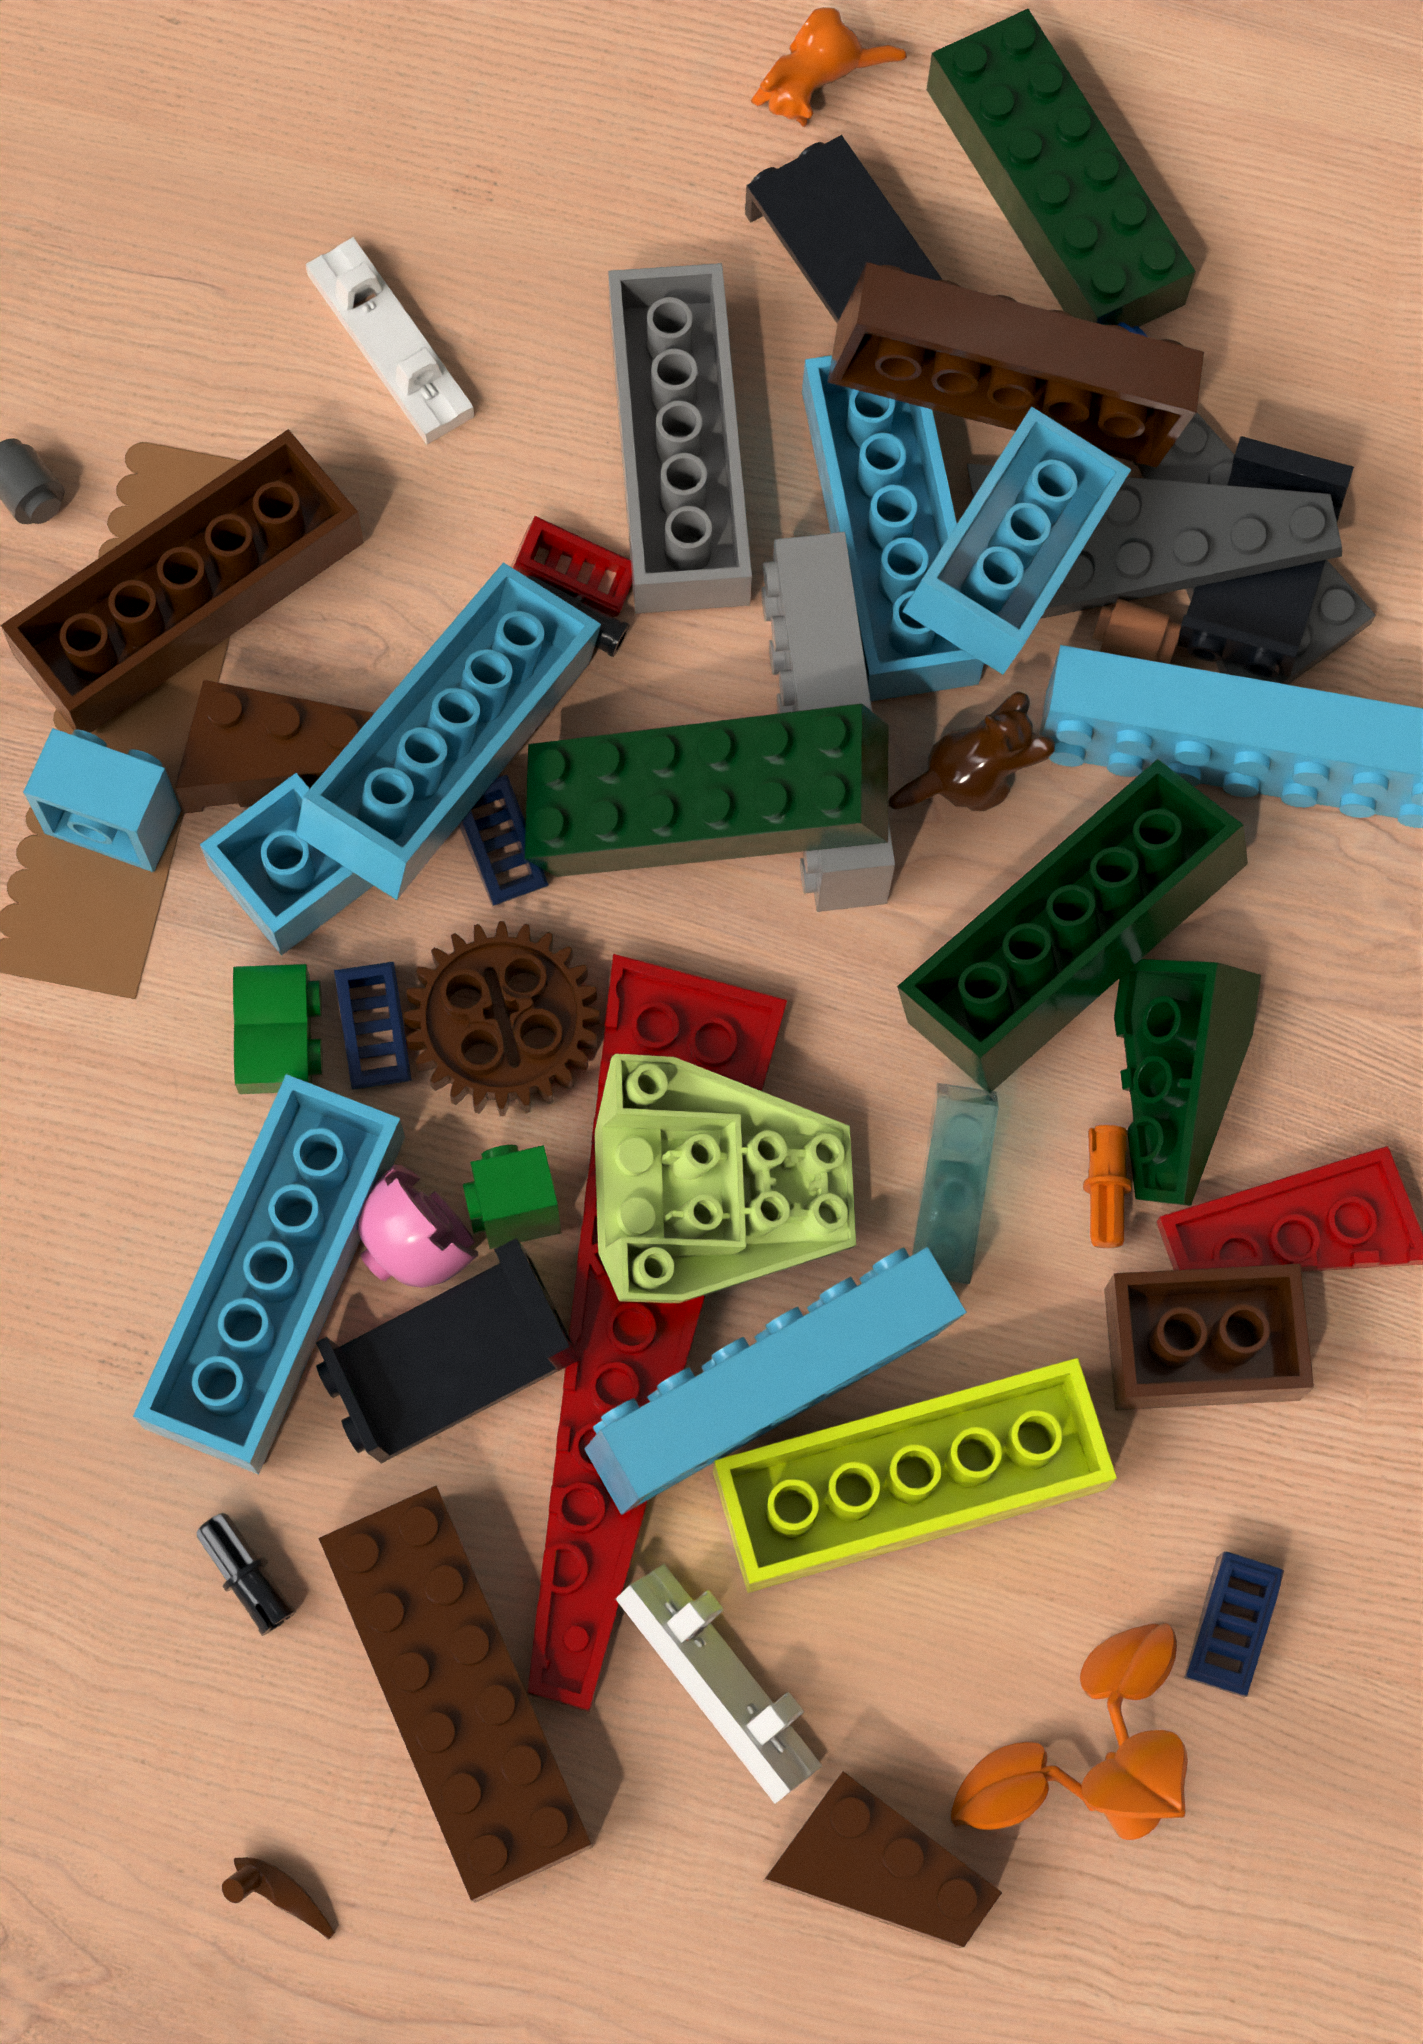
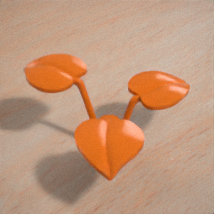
M1162 1623L1161 1625L1148 1624L1118 1633L1098 1645L1083 1664L1080 1682L1087 1696L1092 1699L1108 1698L1107 1708L1119 1744V1749L1116 1753H1107L1105 1761L1094 1766L1086 1774L1081 1784L1059 1767L1054 1765L1046 1766L1047 1752L1039 1743L1021 1742L997 1749L983 1758L962 1782L951 1811V1820L954 1826L966 1825L977 1829L993 1830L1018 1824L1029 1818L1042 1805L1049 1791L1048 1781L1058 1782L1083 1800L1089 1811L1096 1810L1104 1813L1117 1835L1125 1840H1135L1146 1836L1155 1829L1161 1818L1185 1817L1184 1785L1188 1758L1184 1743L1177 1734L1167 1730L1144 1731L1129 1738L1121 1712L1123 1698L1129 1700L1145 1699L1160 1688L1169 1676L1177 1651V1639L1172 1627L1167 1623Z

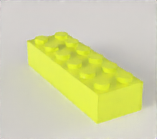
M1078 1358L714 1460L713 1475L747 1593L1107 1490L1117 1479Z

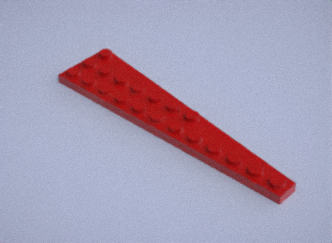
M613 954L590 1163L569 1336L581 1360L565 1367L561 1413L557 1433L556 1456L527 1692L528 1695L588 1712L591 1709L620 1605L616 1598L624 1590L649 1500L621 1515L584 1448L595 1437L596 1432L593 1426L602 1421L601 1417L633 1398H635L639 1407L644 1406L650 1402L647 1396L658 1390L656 1387L658 1384L686 1368L706 1296L703 1295L681 1303L619 1301L598 1254L595 1128L611 1057L614 1054L676 1057L763 1092L787 1005V1000Z

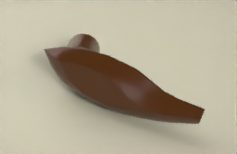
M248 1857L234 1858L237 1872L227 1878L222 1884L223 1895L228 1901L239 1903L252 1892H256L282 1911L297 1917L317 1930L326 1939L329 1940L335 1932L323 1913L307 1892L293 1878L278 1867L263 1860Z

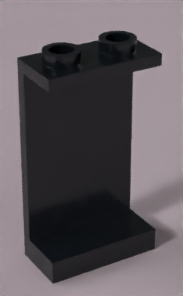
M842 135L825 144L818 142L810 145L797 159L778 169L770 167L761 171L753 178L751 183L746 185V217L751 223L764 216L837 324L867 262L879 266L891 265L909 274L936 281L943 280Z
M1240 436L1227 485L1331 494L1335 517L1338 522L1354 467ZM1326 560L1195 587L1187 615L1183 617L1177 646L1187 648L1190 655L1204 661L1217 662L1223 658L1244 664V668L1257 676L1274 678L1279 674L1290 677Z
M517 1238L494 1249L500 1261L499 1264L339 1347L328 1337L316 1342L324 1359L323 1362L316 1365L318 1374L330 1396L335 1398L340 1395L350 1416L342 1419L341 1422L349 1441L357 1453L366 1450L369 1455L382 1464L581 1360L528 1251Z

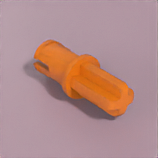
M1116 1125L1095 1126V1129L1090 1128L1088 1130L1089 1169L1088 1178L1083 1182V1190L1090 1194V1238L1094 1247L1118 1248L1124 1243V1194L1132 1190V1182L1127 1179L1126 1168L1127 1130Z

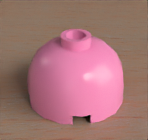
M393 1165L376 1181L359 1217L358 1233L367 1248L361 1253V1258L369 1270L382 1281H387L393 1276L407 1286L420 1288L444 1283L461 1272L478 1256V1251L469 1248L475 1241L460 1218L435 1191L428 1196L412 1187L421 1179L419 1176L402 1165Z

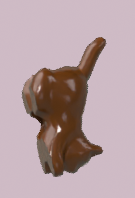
M1017 691L974 727L951 731L935 743L928 756V770L893 794L889 799V806L895 810L911 807L936 794H940L956 807H967L972 811H986L1001 804L1008 796L1010 787L1005 777L1017 770L1047 760L1055 751V742L1050 736L1038 735L1033 732V724L1027 715L1030 700L1027 694Z

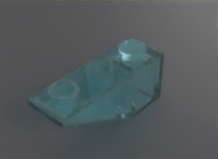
M936 1083L912 1255L928 1247L948 1281L970 1284L999 1110L996 1091H992L989 1094L983 1089Z

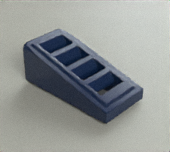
M504 775L496 778L459 823L492 907L549 886L543 869L525 859L526 823L509 777ZM499 800L502 811L474 820L471 810ZM508 821L511 832L484 842L482 841L479 831ZM517 843L520 850L519 854L490 863L487 853ZM524 864L526 865L530 875L499 886L496 874Z
M394 962L334 970L352 1090L412 1081ZM385 984L386 995L350 999L349 989ZM388 1007L390 1018L354 1023L353 1012ZM392 1030L393 1042L357 1046L356 1035ZM389 1054L396 1055V1066L361 1071L360 1059Z
M1222 1552L1216 1557L1185 1672V1679L1244 1698L1247 1697L1277 1601L1284 1570L1229 1552ZM1230 1576L1260 1585L1259 1595L1256 1596L1228 1587ZM1222 1602L1254 1611L1252 1621L1220 1612ZM1215 1627L1247 1636L1245 1647L1212 1637ZM1207 1651L1241 1661L1238 1673L1204 1662Z

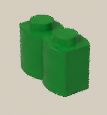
M307 964L233 967L234 1080L238 1093H278L286 1074L312 1084V1075H323L322 1039H311V1017L322 1016L320 980L310 981Z

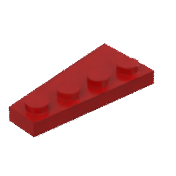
M1388 1146L1160 1216L1156 1222L1173 1270L1300 1264L1301 1272L1423 1265V1234Z

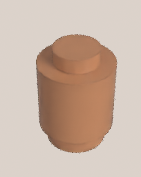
M1117 598L1114 609L1102 606L1092 639L1103 642L1100 652L1170 664L1179 638L1181 625L1169 621V614Z

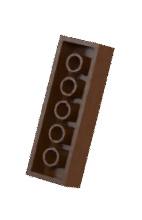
M867 262L837 324L828 383L1013 431L1018 429L1032 406L1109 456L1157 468L1197 412L1204 352L1185 347L1174 340H1158L1132 333L1118 325H1102L1075 318L1065 311L1045 310L1019 303L1005 295L992 296L962 288L952 281H936L906 273L895 266H879Z
M288 429L0 626L15 658L73 731L83 730L91 733L362 545L364 542L359 513Z
M437 1485L318 1538L470 1900L476 1903L593 1848Z

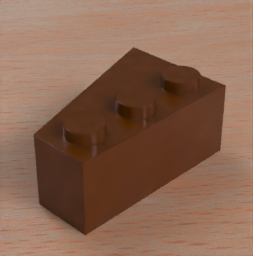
M203 680L175 785V791L184 814L203 812V807L237 803H239L240 807L252 806L295 773L298 774L310 789L374 713Z
M844 1771L835 1780L763 1880L765 1883L785 1888L954 1948L965 1947L1002 1894L1000 1890Z

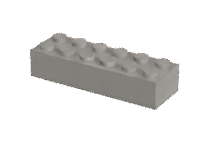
M722 263L608 271L609 310L635 614L750 606L752 571Z
M845 532L775 539L773 561L763 563L765 586L761 588L765 622L771 621L773 640H769V654L772 674H779L780 693L777 694V712L786 713L860 703L872 711ZM889 820L888 843L803 851L804 858H800L804 894L814 893L817 912L887 904L895 868Z

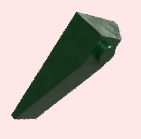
M1141 959L1119 978L1114 1022L1116 1036L1124 1038L1127 1069L1121 1070L1120 1073L1122 1090L1130 1092L1133 1122L1128 1127L1127 1133L1135 1199L1184 1206L1192 1205L1253 1036L1261 981L1260 974L1218 962Z

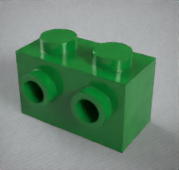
M502 1145L484 1151L481 1154V1160L470 1162L474 1181L463 1183L462 1185L473 1234L486 1232L489 1249L498 1248L515 1238L519 1242H525L561 1233L558 1203L544 1145L520 1151L517 1145Z

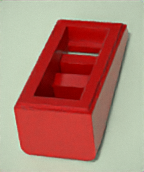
M534 516L527 528L511 565L513 569L524 576H534L575 598L582 594L586 596L585 603L616 617L622 609L632 584L631 560L537 516ZM539 547L549 550L544 565L534 560ZM561 555L572 558L565 574L555 570ZM584 562L594 565L586 584L577 580ZM605 570L616 573L608 594L598 590Z

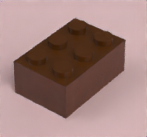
M1300 1264L1114 1273L1104 1288L1115 1410L1300 1401L1314 1388Z

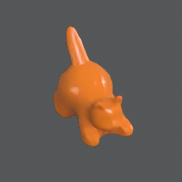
M829 7L818 8L811 13L790 45L789 50L791 54L783 55L777 60L761 82L760 88L751 99V102L756 106H760L769 100V111L772 114L796 120L802 127H805L807 125V118L810 119L814 114L810 106V100L814 91L845 77L856 68L888 62H900L907 58V54L904 49L891 45L868 49L863 48L856 34L843 23L837 9Z

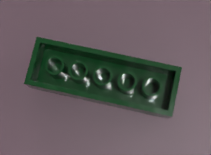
M1026 9L932 52L927 92L1062 309L1075 318L1102 325H1116L1123 322L1132 328L1133 326L1140 327L1184 306L1196 272L1030 10Z
M860 703L528 744L525 859L556 877L888 843L889 725L864 704Z
M1159 759L1155 760L897 986L907 1022L990 1094L1248 864L1244 825Z

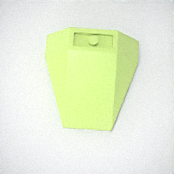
M614 1054L611 1057L595 1128L598 1254L619 1301L681 1303L856 1246L849 1125L676 1057Z

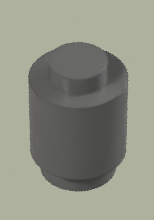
M15 438L1 441L0 500L21 524H41L49 521L58 513L65 493L63 485L32 446L22 444L20 440Z

